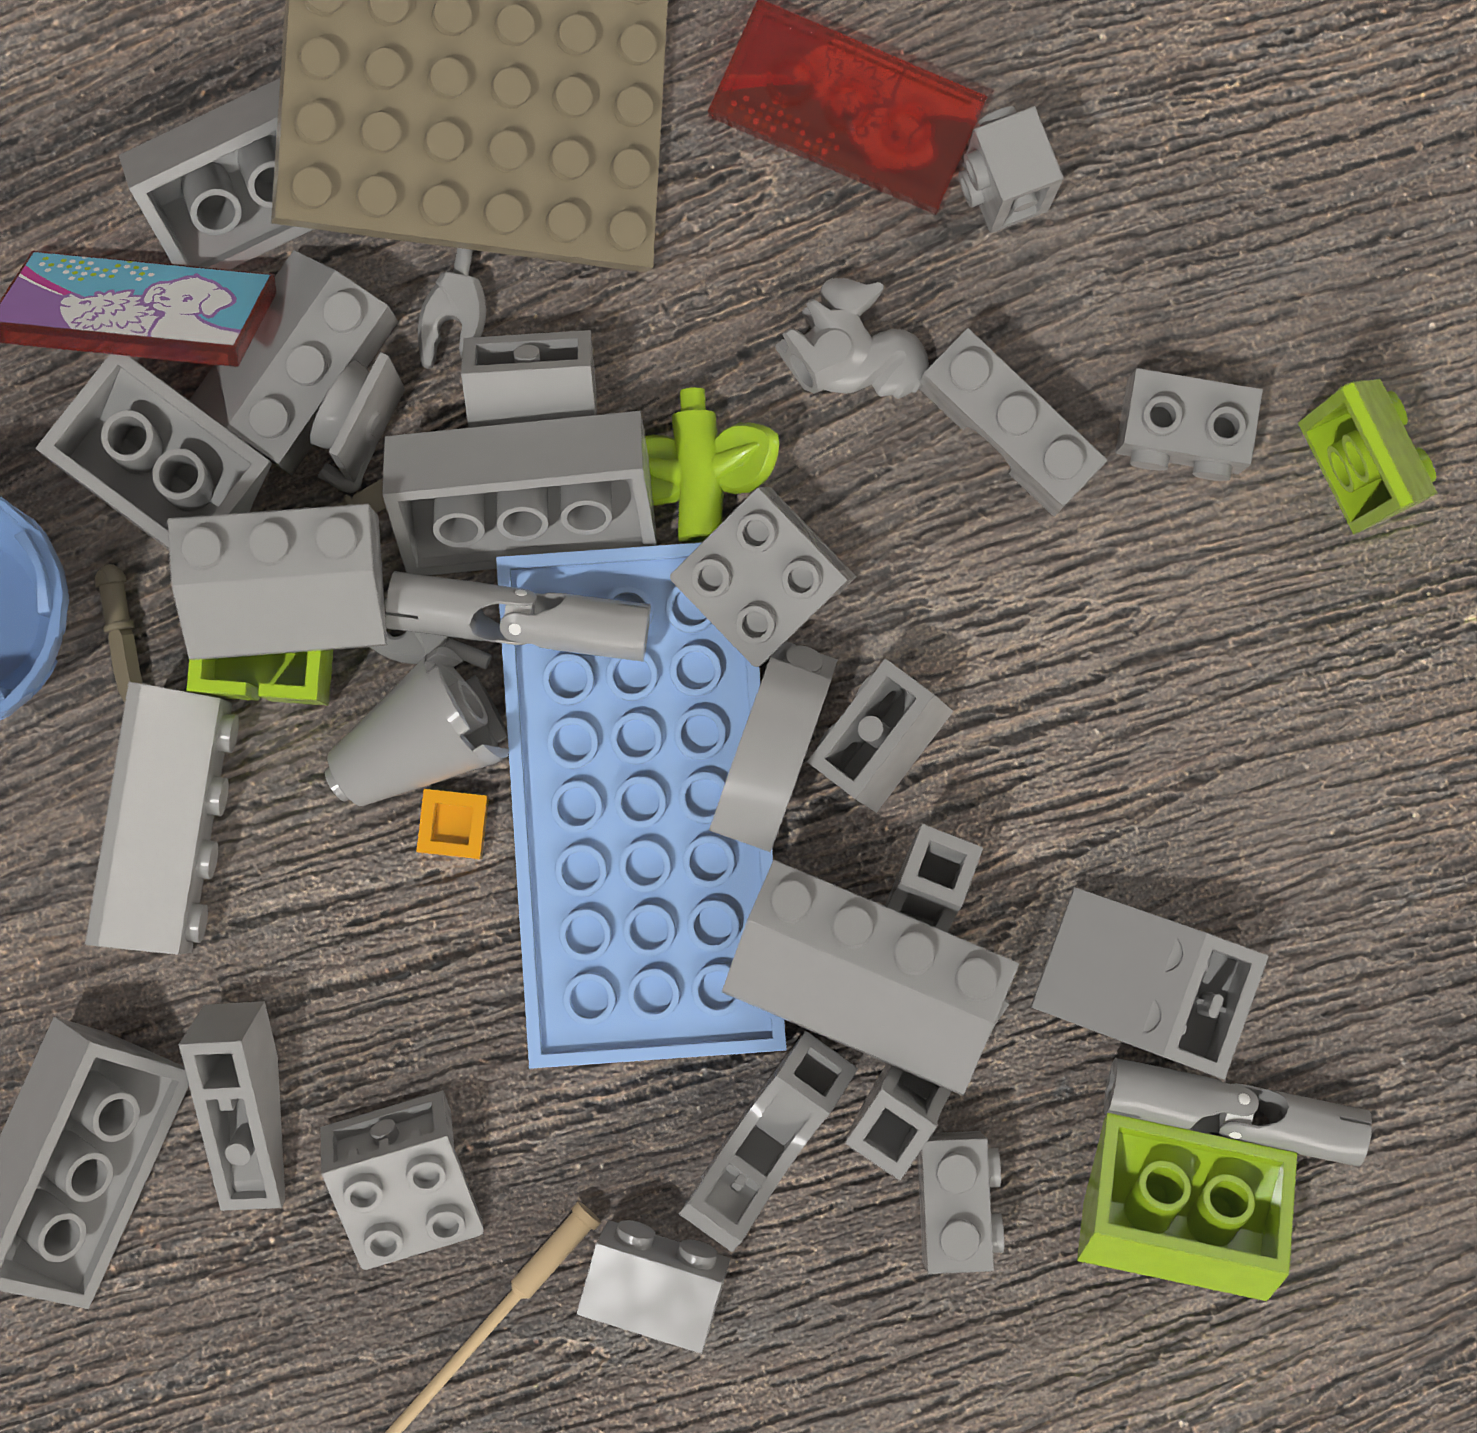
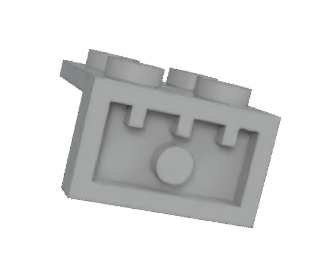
M770 486L758 487L670 575L671 581L754 667L761 666L831 597L840 594L857 577Z
M443 1090L320 1127L321 1175L362 1269L375 1268L483 1234L482 1218L454 1148L451 1109Z

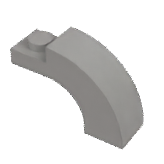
M787 641L770 657L709 831L771 852L838 659L818 653L810 647L795 645Z
M922 824L906 854L884 907L947 933L955 916L962 908L983 847Z
M1006 998L1001 1007L995 1025L1001 1018L1007 1007L1009 1006V1000H1007ZM887 1063L862 1104L848 1132L845 1144L898 1180H901L937 1128L940 1113L952 1091Z
M805 1031L730 1132L701 1176L702 1179L679 1212V1215L733 1252L745 1238L797 1155L819 1126L831 1114L858 1068Z

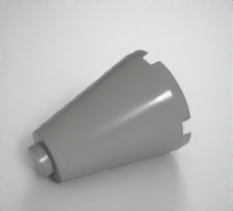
M440 646L428 653L328 752L327 760L329 767L325 769V777L331 790L340 800L344 802L350 800L358 806H365L496 764L508 756L509 749L498 747L497 744L507 738V733L496 706L476 675L465 681L455 670L454 667L463 662L455 652L447 647Z

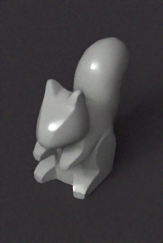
M845 278L829 279L821 286L820 296L822 304L814 299H810L806 303L807 307L802 310V314L811 330L805 335L794 328H789L783 332L784 339L776 344V350L804 390L811 393L826 390L848 394L855 393L872 385L879 396L893 395L899 399L910 393H916L922 387L920 381L923 373L929 368V359L918 337L902 329H889L870 336L860 319V316L876 302L884 289L882 283L876 282L866 285Z

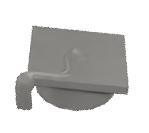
M380 352L370 372L357 360L348 364L329 389L312 426L310 443L321 448L330 449L329 453L340 469L338 470L329 463H326L318 474V478L345 493L351 494L359 490L364 472L405 391V387L388 355Z

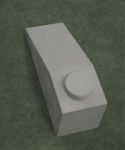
M265 1001L203 1005L179 1043L220 1210L282 1208L285 1202L278 1055Z

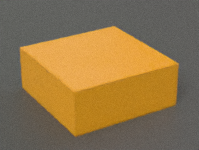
M424 789L416 852L482 859L489 796Z

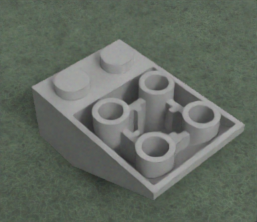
M1073 887L1030 1007L1225 1080L1269 956L1206 932Z

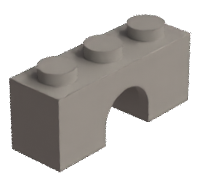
M969 328L923 373L920 381L922 385L920 390L963 431L968 427L985 438L1009 464L1011 468L1009 475L1053 517L1065 507L1108 461Z

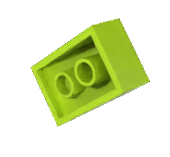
M1381 379L1356 381L1340 388L1298 422L1353 535L1438 494L1433 485V482L1436 481L1433 463L1421 447H1414L1404 427L1408 423L1406 410L1395 392L1391 390L1386 391Z

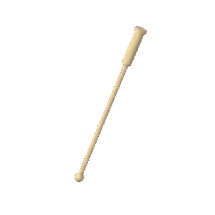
M577 1201L571 1208L573 1212L512 1279V1290L385 1433H402L520 1299L531 1298L591 1229L596 1230L602 1222L587 1206Z

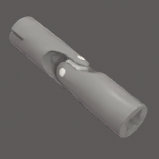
M394 571L387 595L386 628L513 645L534 644L540 648L643 662L648 639L651 605L566 593L549 592L538 594L522 588ZM493 604H506L504 617L501 619L500 624L486 616L481 608Z
M1115 1058L1112 1062L1105 1089L1104 1114L1112 1113L1206 1134H1217L1225 1138L1358 1167L1363 1164L1371 1139L1372 1126L1370 1125L1372 1124V1115L1370 1110L1244 1084H1228L1215 1078ZM1257 1109L1268 1118L1271 1123L1270 1125L1256 1126L1251 1124Z

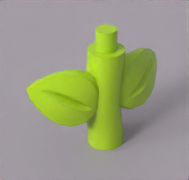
M692 387L680 390L681 411L672 415L674 438L665 435L645 436L653 506L679 501L678 541L682 543H702L722 524L724 492L732 494L749 493L764 484L773 471L779 452L778 433L770 427L750 422L737 423L729 426L718 435L716 414L713 411L706 410L705 389Z

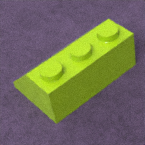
M1107 1113L1104 1118L1083 1202L1077 1261L1268 1301L1290 1273L1297 1153Z

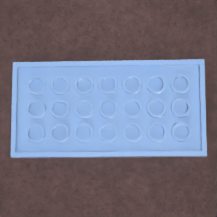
M701 543L496 557L497 579L500 586L527 589L538 594L549 592L566 593L651 605L648 639L643 662L540 648L534 644L513 645L502 643L529 1069L786 1051L785 1023L783 1018L722 993L747 919L773 862L772 849L771 852L709 831L761 683L759 667L752 666L670 579L671 573ZM499 604L500 622L504 617L506 604Z

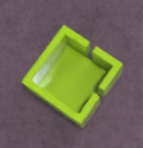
M333 650L201 660L189 659L186 691L216 698L259 701L261 697L271 702L329 706Z

